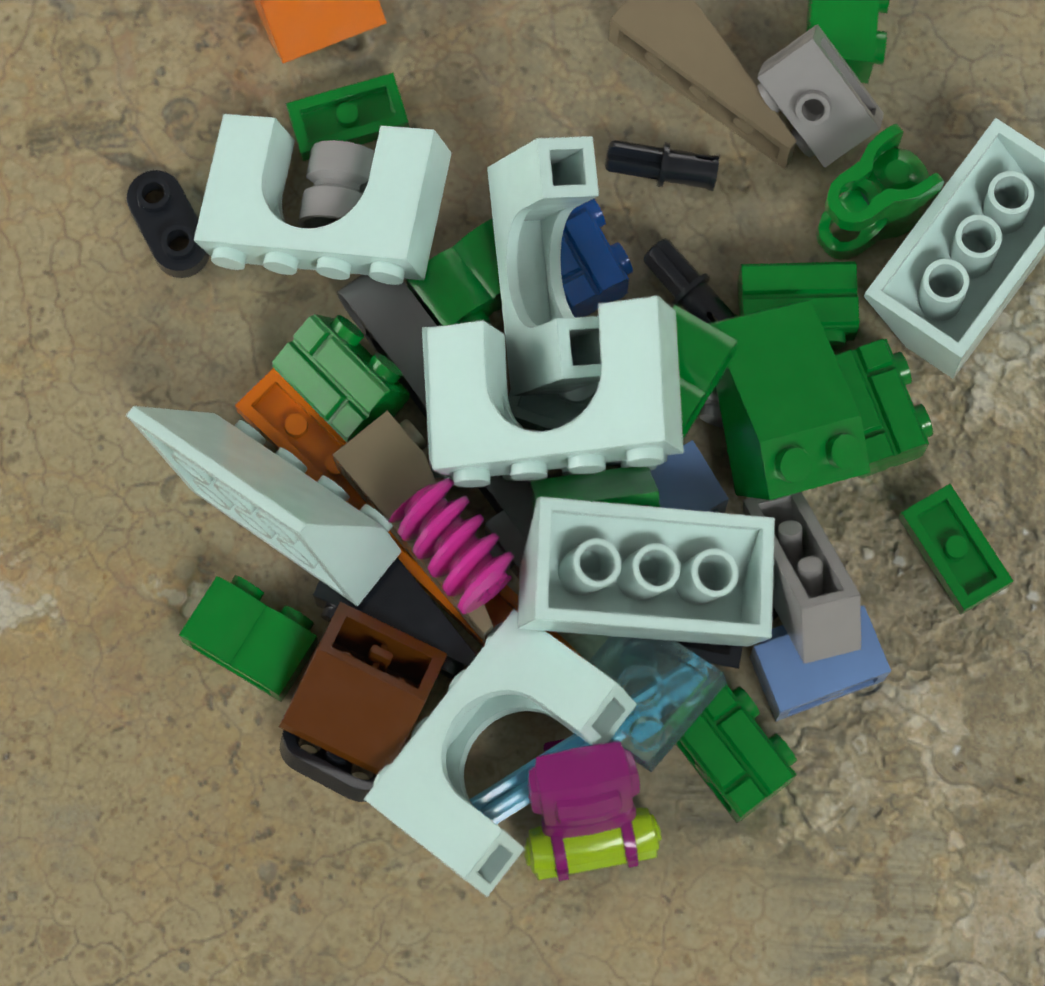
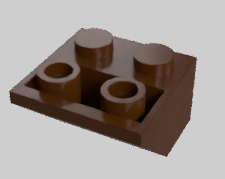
M340 601L279 728L378 775L385 766L392 764L400 754L428 698L447 653Z

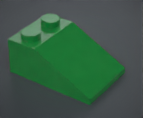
M802 300L708 323L737 340L738 349L716 386L734 489L737 496L773 500L871 473L860 412L812 300Z

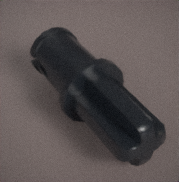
M614 140L608 146L605 167L606 170L613 173L655 179L659 187H663L664 182L713 191L718 174L719 155L710 156L670 149V143L664 142L663 148Z
M663 239L657 242L643 257L644 263L675 297L672 302L673 305L683 306L688 313L707 324L737 316L708 285L710 277L706 273L700 275L670 240Z

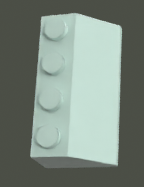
M995 118L864 294L865 299L906 348L952 379L1045 254V149Z
M539 497L536 502L520 566L517 629L746 647L772 638L775 518Z

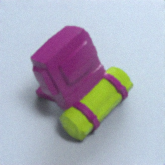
M565 739L546 742L543 746L544 752ZM620 741L578 747L536 757L535 766L528 771V796L533 812L542 815L541 826L529 830L524 856L526 864L530 866L532 873L535 874L538 881L558 877L559 881L568 880L569 875L625 864L628 865V868L639 866L638 861L658 858L659 841L662 840L661 829L656 818L649 812L647 807L635 808L632 798L640 793L638 769L632 752L623 749Z

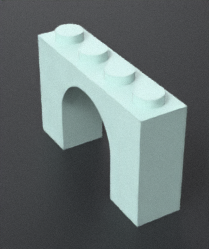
M223 114L194 236V241L212 257L211 261L214 264L232 270H242L245 264L263 265L272 272L285 275L296 274L297 269L316 270L322 276L337 280L349 279L350 274L369 275L375 281L390 285L402 284L404 279H425L452 154L435 130L380 126L369 180L358 203L345 216L331 224L318 228H299L286 224L282 212L283 191L295 140L276 118Z
M593 136L536 138L487 167L512 397L566 393L599 382L601 378L599 316L574 317L565 297L560 261L562 235L568 216L574 208L599 196Z
M658 296L598 304L601 378L596 394L589 406L575 420L563 427L542 432L524 430L518 424L510 409L507 394L505 334L484 320L427 328L432 470L454 480L455 486L482 487L490 484V476L511 474V478L514 480L531 481L546 478L548 469L568 467L571 473L590 474L604 471L605 462L627 460V465L648 467L664 463V455L684 453L676 311Z
M514 609L504 622L495 626L489 633L485 646L467 669L462 670L454 677L449 685L448 693L430 716L425 717L416 725L411 734V740L392 764L385 766L378 773L373 788L364 798V800L486 897L492 892L525 848L502 828L474 808L468 798L464 784V768L470 748L485 728L501 717L516 712L532 711L554 718L590 745L608 743L637 705L616 681L547 632L517 629L518 612Z

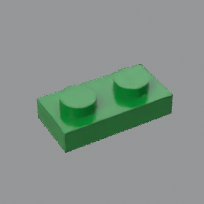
M394 73L286 103L302 161L309 160L312 146L321 141L337 140L363 145L378 139L380 126L410 128Z
M951 484L946 485L900 513L899 520L960 615L1006 589L1013 583V579Z

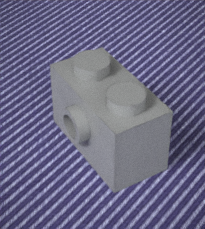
M818 24L763 62L757 77L761 82L758 85V91L762 99L772 111L775 110L778 113L782 110L794 126L791 133L797 140L796 144L810 158L816 155L824 167L881 129L883 111Z

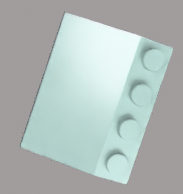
M133 406L126 414L192 492L356 606L362 602L402 552L388 533L393 525L381 513L367 504H364L359 511L347 502L350 496L328 477L322 475L316 482L307 476L305 472L308 468L296 456L282 447L276 453L264 447L263 445L266 443L265 438L246 422L239 420L233 426L215 413Z

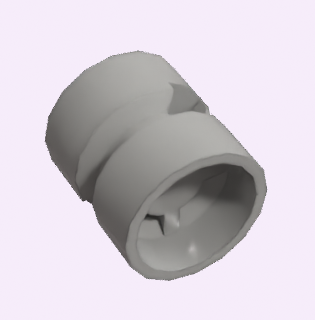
M337 140L321 141L312 146L306 178L313 182L314 185L307 188L303 193L298 224L301 228L326 226L339 220L353 209L366 189L375 150L360 144Z

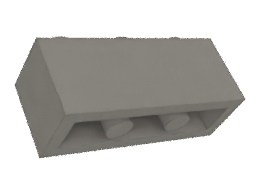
M799 492L773 500L744 499V515L775 518L772 605L803 663L861 650L860 593L803 493Z

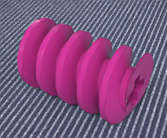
M447 478L419 490L396 509L388 522L402 521L398 529L401 539L404 541L417 539L413 547L414 555L418 559L433 557L427 568L429 573L435 578L448 575L443 585L444 592L447 596H456L464 593L459 601L458 608L462 614H468L492 599L509 583L512 576H508L505 570L511 563L514 555L510 551L493 558L490 552L498 541L499 536L496 533L480 539L475 536L484 518L479 514L464 521L462 520L460 515L469 503V500L466 496L448 502L445 496L454 485V481L451 478Z

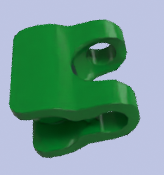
M893 124L878 134L868 144L860 161L840 174L830 185L825 201L826 210L821 215L816 238L819 245L832 258L849 260L860 255L880 240L897 238L910 232L942 190L945 182L938 173L929 176L925 165L913 152L899 148L904 131L898 124ZM835 222L841 229L860 231V234L852 241L841 242L833 237L829 227Z

